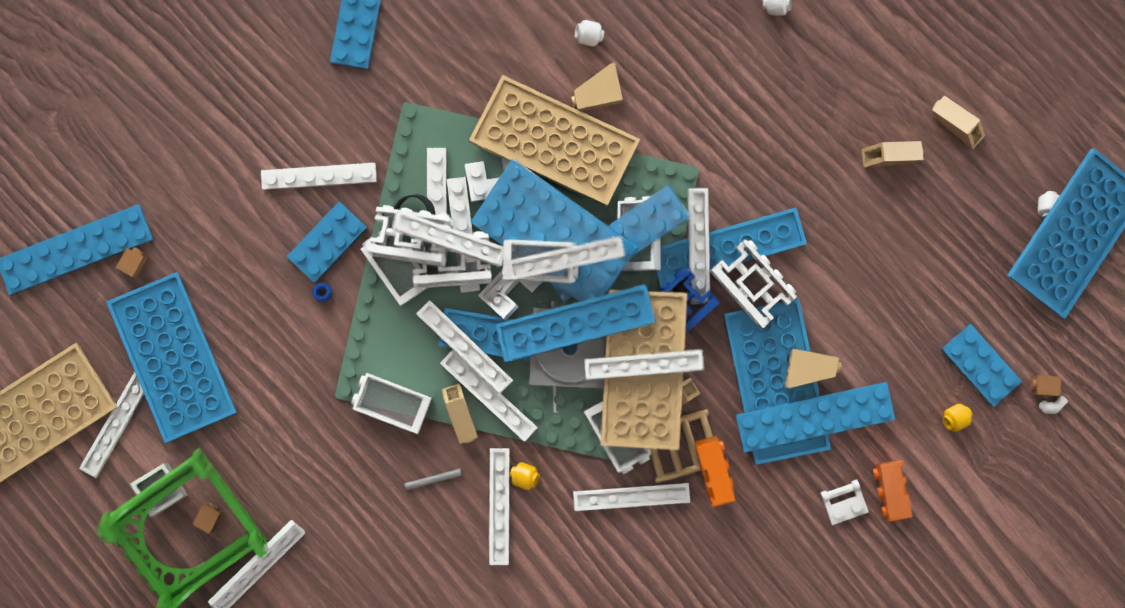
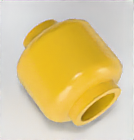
M956 404L944 411V417L942 418L943 424L948 430L959 432L971 424L972 412L970 408L962 404Z
M521 462L516 467L513 466L510 471L512 484L516 487L530 490L538 484L540 474L537 468Z

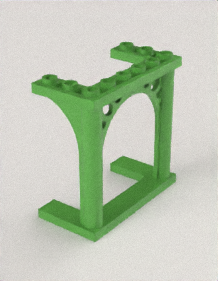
M200 448L195 450L192 457L122 506L113 512L109 510L104 513L97 528L99 530L97 533L103 541H107L108 544L115 542L118 547L122 546L128 561H133L137 566L136 571L142 578L145 577L147 579L150 590L159 595L157 608H177L197 588L252 550L255 551L260 559L267 555L266 537ZM196 475L201 480L208 477L248 532L198 566L180 569L161 563L150 553L145 544L143 527L147 514L157 502ZM138 514H140L141 520L139 521L131 518L133 516L136 518ZM127 524H135L139 530L136 533H128L124 527ZM137 537V538L139 539L140 543H139V544H134V543H136V541L133 540V539H131V538ZM145 554L149 555L148 559L144 557ZM157 567L161 568V570L163 571L160 577L158 575V570L155 571V568ZM168 572H172L175 577L171 585H167L164 582V576ZM182 573L186 575V577L181 578L182 581L179 582V574Z

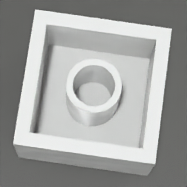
M163 463L132 482L131 486L136 494H139L171 472L172 468L169 463ZM180 486L157 502L148 513L150 517L158 515L187 497L188 495L183 486Z

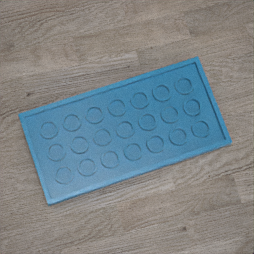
M1091 148L1007 275V277L1060 318L1065 319L1125 228V173L1096 149Z
M511 159L471 220L473 225L488 234L502 246H504V240L508 239L577 243L578 246L621 236L515 159ZM621 236L625 256L576 266L578 267V278H575V282L554 283L580 302L604 296L638 247ZM516 245V256L523 258L565 248ZM568 268L543 273V275L568 276Z
M179 272L106 302L164 443L173 441L237 413Z
M799 299L793 300L789 305H785L783 302L775 303L768 310L773 319L764 328H759L744 310L723 314L744 413L820 396L817 381L784 388L791 350L797 349L810 352ZM765 306L755 307L760 312V314L763 317H765L763 313L760 311ZM828 435L754 450L752 453L754 463L757 465L831 450Z

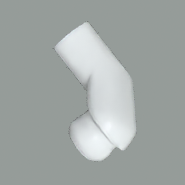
M1061 395L1055 402L1041 401L1039 408L1045 414H1056L1068 403V400Z

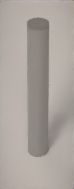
M456 469L404 484L407 491L462 476L461 469Z

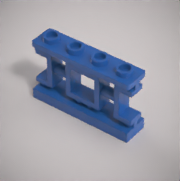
M681 268L674 275L676 279L671 283L667 281L660 290L662 292H669L685 276L688 277L683 282L684 286L689 290L687 292V333L713 310L720 300L710 290L701 296L690 284L696 275L689 268L685 270ZM694 296L700 303H703L706 299L709 300L691 317L688 316L693 312L688 302Z

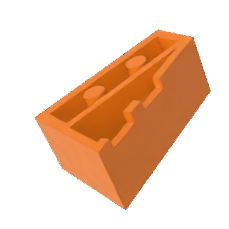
M717 436L694 441L707 496L712 506L736 501L732 489L734 488L732 477H729L727 471L730 470L728 460L724 459L723 452H725L723 441H719Z
M892 460L874 464L873 476L875 480H878L879 484L877 494L878 498L882 499L883 507H881L883 518L891 522L912 517L909 494L905 486L907 480L906 476L903 477L901 467L904 466L903 460Z

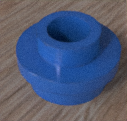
M319 283L313 288V296L319 302H326L332 296V289L326 283ZM321 289L326 290V294L324 296H320L319 291Z

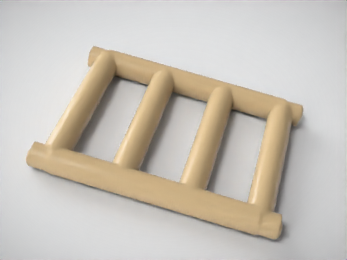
M708 409L681 416V425L694 465L683 468L678 451L669 449L675 471L664 474L657 449L649 448L652 452L651 458L657 477H655L656 483L701 471L689 422L700 419L705 438L713 437L707 418L709 416Z

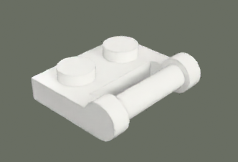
M857 479L851 481V484L828 492L826 490L820 492L831 525L868 513ZM852 491L856 495L834 504L830 503V499Z

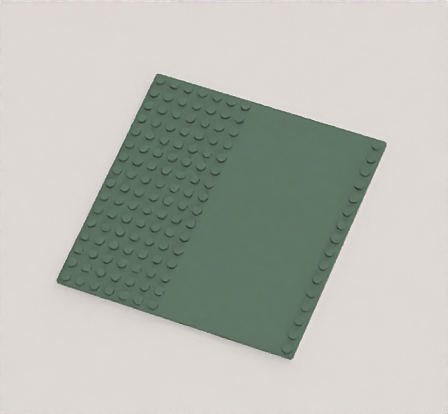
M404 102L401 108L379 207L383 208V205L395 207L401 198L408 195L417 194L427 197V148H446L447 179L466 177L464 165L484 161L487 179L500 178L504 171L502 158L469 143V139L480 118ZM634 153L608 207L546 178L539 177L608 226L618 219V201H624L625 197H635L636 200H642V197L652 196L667 185L671 186L688 212V189L696 187L699 168ZM466 178L470 215L472 220L484 201L471 203ZM447 188V215H449L451 218L449 195ZM415 197L405 200L399 209L408 208L417 213L427 211L424 203ZM389 217L391 219L390 228H392L394 219ZM688 219L662 236L661 246L684 240ZM376 220L372 233L373 238L379 236L378 233L382 230L383 223ZM472 224L473 233L483 232L478 227ZM403 234L402 241L411 243V239H415ZM393 236L387 238L386 246L397 248L394 245L395 239ZM489 236V242L502 246ZM651 244L631 257L629 262L651 261L649 251ZM447 252L445 267H458L456 252ZM372 256L399 296H402L414 287L413 270H415V267L411 262ZM366 259L335 397L352 402L354 394H358L361 387L358 384L361 376L369 373L431 397L432 401L425 419L452 424L445 405L442 389L460 382L440 363L453 349L438 346L440 336L416 313L430 300L442 313H444L445 308L501 317L478 296L488 284H479L480 291L461 293L460 286L427 288L412 300L400 306L369 260ZM481 261V265H487V264H488V263H485V262ZM503 262L500 267L491 265L492 280L503 270ZM427 265V275L439 274L438 266ZM622 271L609 290H626L646 284L648 291L662 292L660 290L662 286H659L655 271ZM543 281L532 293L518 282L507 294L518 306L509 319L532 315L533 307L551 308V301H554V308L580 302L574 297L563 302L552 284ZM486 354L513 380L501 394L538 427L526 440L527 442L611 460L584 411L603 401L604 389L556 386L554 402L556 403V412L558 411V413H554L553 386L529 385L530 361L517 359L505 362L504 357ZM371 380L362 404L416 416L422 399ZM460 383L476 430L522 440ZM603 410L592 416L600 431H602ZM609 446L617 462L626 463L636 457L637 447Z

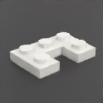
M502 158L503 169L505 170L509 161ZM484 161L465 164L471 203L484 201L499 178L487 179Z
M502 270L478 296L506 321L518 308L517 304L507 296L518 282L532 293L543 281L503 279Z

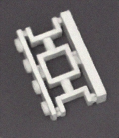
M383 205V208H376L377 215H375V220L383 223L380 239L371 237V243L367 245L366 251L371 256L445 267V255H447L445 248L432 244L431 251L433 253L421 252L423 251L425 241L418 239L417 244L402 242L403 234L390 228L391 219L389 217L395 218L398 210L388 205ZM401 208L400 210L449 228L454 226L453 220L447 214L439 213L437 216L431 215L427 211L417 213L408 208ZM388 236L395 237L394 245L397 248L386 246Z
M474 232L472 235L489 241V235L484 232ZM411 239V243L417 244L418 239ZM424 242L423 251L421 252H426L425 247H432V244ZM462 254L461 266L444 268L438 266L439 274L427 275V264H422L423 269L413 270L415 289L492 283L490 264L481 265L480 260ZM477 261V272H466L465 262Z
M745 239L736 247V250L741 254L737 260L729 267L721 260L710 270V273L759 328H764L773 319L768 310L780 299L785 305H789L797 298L794 294L796 291L790 284L786 285L783 282L781 273L769 266L770 261L764 255H759L756 251L758 249L751 240L747 241ZM749 253L762 268L754 264L750 269H747L741 261ZM734 267H736L737 270L742 274V276L735 281V283L739 286V289L721 270L722 268L726 273H729ZM754 270L767 283L755 295L742 283ZM771 279L787 295V298L783 293H779L773 299L767 292L774 284ZM761 296L768 303L760 310L765 317L760 314L747 297L754 302Z

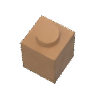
M135 247L132 250L126 248L116 268L131 277L137 278L148 258L143 256V251Z
M1035 375L1034 379H1031L1030 389L1033 391V395L1060 396L1061 377Z
M210 502L209 505L203 504L193 526L211 534L214 532L223 512L214 503Z

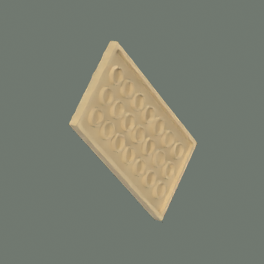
M502 75L469 139V143L509 162L511 159H515L533 173L605 207H608L640 142V139L504 75Z
M609 290V294L622 290ZM648 291L656 323L608 335L606 358L685 351L688 294ZM683 372L604 378L601 445L679 450Z
M78 343L71 345L0 391V483L117 408L115 401Z

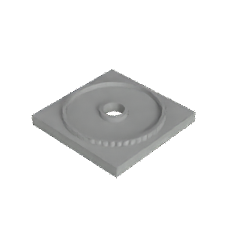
M533 307V314L540 313V312H544V311L551 310V309H555V308H536V307ZM607 336L577 343V351L573 355L565 354L563 347L532 355L530 359L529 385L604 389V378L586 379L584 360L606 358Z

